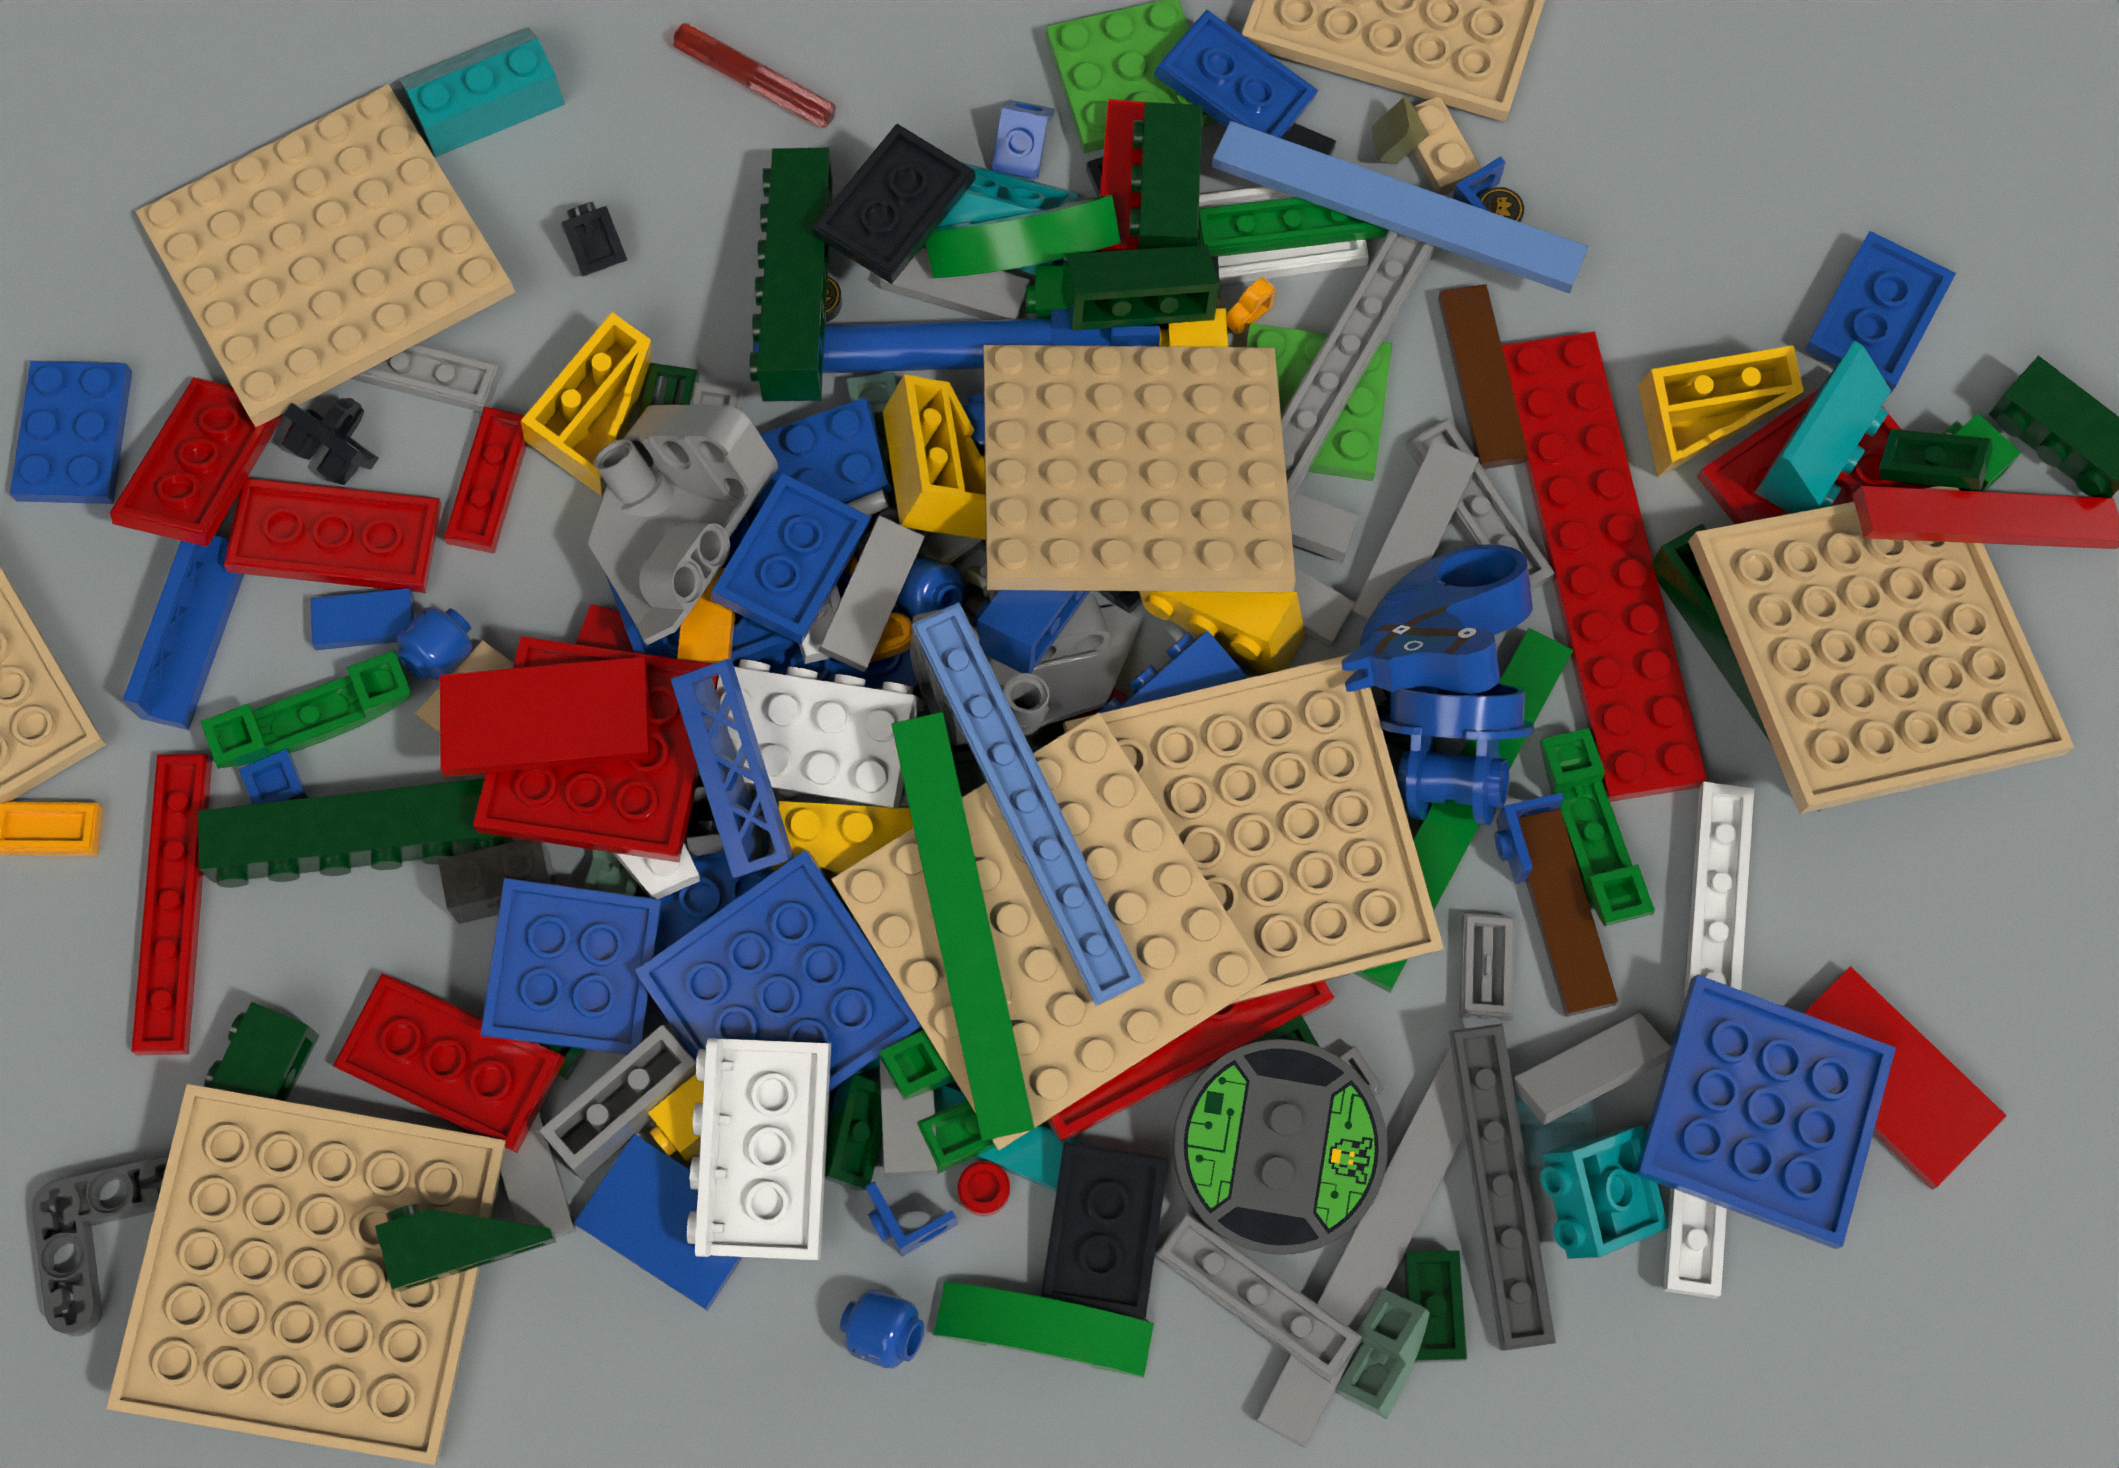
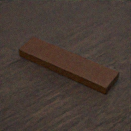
M1487 284L1440 291L1438 296L1439 306L1475 457L1479 458L1478 462L1483 469L1526 463L1528 452Z
M1561 809L1518 818L1533 866L1531 873L1526 879V884L1565 1017L1615 1006L1618 1003V998Z

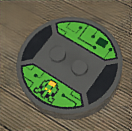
M1278 1039L1254 1042L1237 1048L1217 1059L1199 1075L1189 1088L1179 1108L1174 1126L1173 1160L1180 1187L1192 1209L1204 1223L1223 1238L1246 1249L1265 1254L1293 1255L1305 1253L1326 1246L1345 1235L1364 1217L1373 1204L1383 1182L1387 1165L1388 1143L1385 1122L1378 1102L1367 1083L1348 1063L1335 1054L1301 1041Z

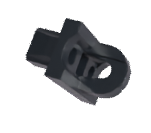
M353 398L339 399L329 409L325 417L313 409L305 411L292 402L284 413L293 423L289 427L282 445L299 457L310 460L319 445L323 443L329 450L317 467V470L334 483L345 485L359 467L371 470L379 457L351 437L364 414L361 404Z

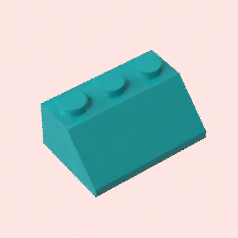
M529 27L400 78L401 84L435 157L565 105L551 64L539 39Z
M962 162L975 170L976 180L938 227L971 221V224L1064 207L1067 202L1079 200L1081 194ZM1057 260L1019 269L1035 274V266H1055Z
M1854 340L1834 367L1755 491V493L1790 514L1831 506L1841 490V487L1834 484L1841 471L1849 475L1865 449L1858 446V443L1865 433L1873 437L1889 413L1881 406L1891 390L1862 344Z

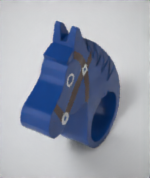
M1474 545L1456 549L1433 558L1409 572L1385 594L1373 611L1362 632L1359 648L1342 660V669L1344 671L1357 670L1346 680V691L1352 692L1377 686L1384 690L1395 692L1398 689L1429 686L1463 694H1474L1493 688L1500 681L1494 635L1519 625L1530 616L1533 610L1528 563L1525 555L1517 549L1503 545Z

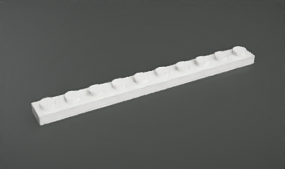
M1703 782L1699 787L1684 1001L1690 981L1697 974L1741 990L1754 788ZM1670 1188L1664 1292L1713 1299L1721 1296L1726 1208Z

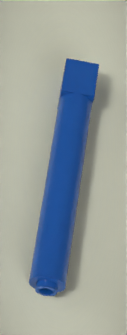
M1052 309L1051 318L825 325L823 374L983 369L984 345L1111 346L1110 328L1072 331L1066 309ZM753 342V352H758L759 343L754 344Z

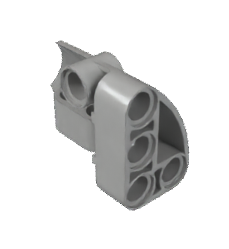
M648 406L623 439L608 444L594 459V466L607 485L587 540V545L613 585L647 645L677 631L725 563L730 550L729 537L778 470L776 458L751 420L739 409L732 406Z
M1088 594L1031 674L1020 673L986 656L1026 739L1036 736L1044 725L1083 714L1106 705L1131 651L1142 623L1141 620L1116 605L1100 608L1096 597ZM946 608L916 614L913 617L912 624ZM912 629L910 639L911 663L920 691L926 701L925 703L931 714L943 712L949 742L954 746L966 744L967 741ZM975 630L973 632L979 642L980 639L977 634V630Z

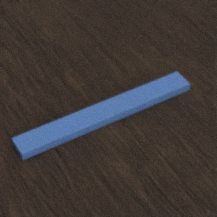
M1230 121L1212 158V168L1569 294L1587 254L1588 246L1232 121Z
M956 603L913 623L912 629L1095 1007L1143 984L1144 980L960 603Z

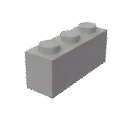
M662 1024L539 1131L583 1181L624 1146L634 1134L639 1133L652 1121L648 1112L696 1074V1062Z

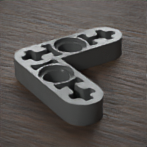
M169 1156L155 1157L55 1180L45 1184L37 1191L32 1206L45 1316L48 1324L54 1330L69 1336H82L91 1332L97 1326L101 1318L102 1303L92 1226L155 1212L160 1189L152 1187L141 1190L135 1177L139 1175V1180L145 1184L159 1182L163 1179V1171L166 1169ZM122 1180L127 1188L124 1201L115 1208H105L100 1200V1193L103 1187L110 1181ZM61 1194L72 1201V1206L66 1207L63 1210L64 1225L71 1229L77 1228V1232L58 1233L51 1236L52 1231L62 1232L60 1217L49 1212V1207L58 1203V1195ZM141 1194L144 1197V1201L140 1202ZM66 1244H75L80 1251L78 1265L72 1271L59 1273L54 1265V1256L57 1250ZM83 1280L82 1286L72 1285L74 1300L85 1304V1311L77 1314L76 1323L74 1324L72 1320L62 1317V1311L71 1307L70 1291L63 1288L58 1289L57 1284H74Z

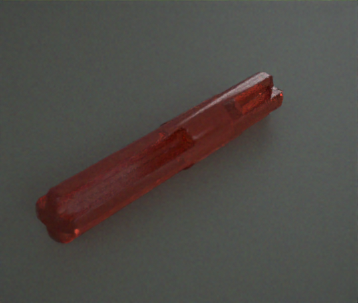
M682 23L679 29L675 31L673 45L691 57L820 128H827L834 119L836 106L829 100L689 23Z

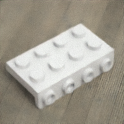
M740 660L739 668H734L772 788L899 809L904 781L891 723L916 718L917 711L924 712L926 701L913 695L914 687L893 682H883L882 690L864 687L866 680L858 677L836 674L834 682L816 680L818 673L812 670L788 667L786 675L770 673V665L752 660ZM719 675L716 693L721 706L726 692ZM730 710L728 716L733 718L732 711ZM727 726L737 755L742 744L738 731ZM746 759V761H745V763H744L743 766L749 768L748 762H747V759ZM743 776L745 784L754 785L752 780Z
M708 1038L706 1049L698 1050L696 1078L697 1081H704L703 1103L695 1104L693 1132L694 1135H701L700 1157H693L690 1168L691 1189L698 1190L697 1211H690L687 1222L688 1244H695V1256L708 1257L714 1255L819 1260L821 1258L831 1043Z

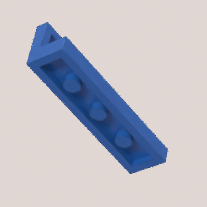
M214 535L208 547L181 541L123 697V701L142 720L185 730L190 728L244 574L228 573L226 571L224 562L229 544L228 538Z
M725 659L672 678L673 689L732 877L738 878L770 869L771 866L792 860L794 856L732 659ZM717 675L721 676L726 692L721 706L712 677ZM730 710L732 711L733 718L728 716ZM727 726L738 731L742 744L737 755ZM746 759H747L749 768L743 766L744 763H745V761H746ZM743 776L754 782L757 796L753 805L751 804ZM761 810H763L765 818L759 816ZM758 826L769 831L776 853L767 855Z

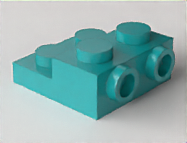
M1643 1125L1626 1126L1594 1139L1575 1141L1541 1154L1545 1168L1541 1171L1540 1182L1545 1193L1553 1199L1558 1219L1554 1224L1553 1234L1557 1244L1566 1251L1567 1259L1599 1258L1669 1228L1657 1182L1634 1174L1645 1138Z

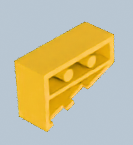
M611 312L521 420L525 442L601 497L607 483L595 468L594 459L608 444L623 439L650 363L652 362L651 339Z
M1794 345L1651 369L1637 386L1657 477L1788 408L1803 394L1804 389Z
M904 374L882 411L899 524L910 529L986 540L985 456L980 455L971 438L975 430L949 382Z
M1139 591L1143 606L1149 613L1162 620H1170L1195 636L1208 630L1230 657L1261 675L1287 669L1306 637L1298 594L1295 591Z
M779 801L777 803L794 858L804 850H809L836 890L837 888L832 882V878L914 828L909 808L893 809L877 806ZM769 833V855L776 852ZM789 861L771 866L770 869L776 871Z

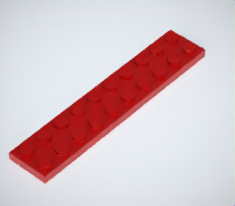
M1596 332L1502 345L1528 453L1525 463L1548 563L1555 572L1552 580L1568 647L1573 650L1571 660L1587 727L1591 731L1605 770L1602 781L1609 801L1614 802L1699 788L1703 782H1708L1656 572L1651 566L1653 560Z

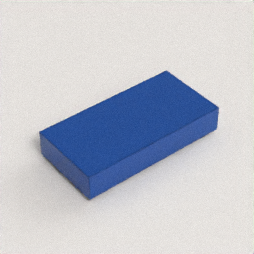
M410 588L311 598L313 647L317 651L397 642L399 632L415 618L414 594Z

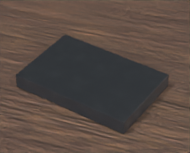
M896 123L812 226L813 236L880 278L893 284L976 180L975 170Z
M1064 1141L1041 1297L1146 1319L1169 1157Z

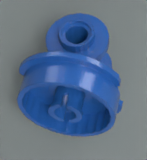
M1497 683L1490 690L1474 694H1463L1429 686L1398 689L1395 692H1390V714L1380 716L1379 720L1384 730L1411 735L1410 752L1405 751L1400 762L1398 788L1401 798L1407 802L1408 813L1412 819L1424 820L1432 803L1448 804L1450 800H1454L1456 805L1472 806L1474 820L1477 824H1491L1496 808L1504 807L1509 788V765L1506 759H1500V739L1526 737L1534 733V724L1524 719V689ZM1435 736L1477 740L1476 756L1436 753Z

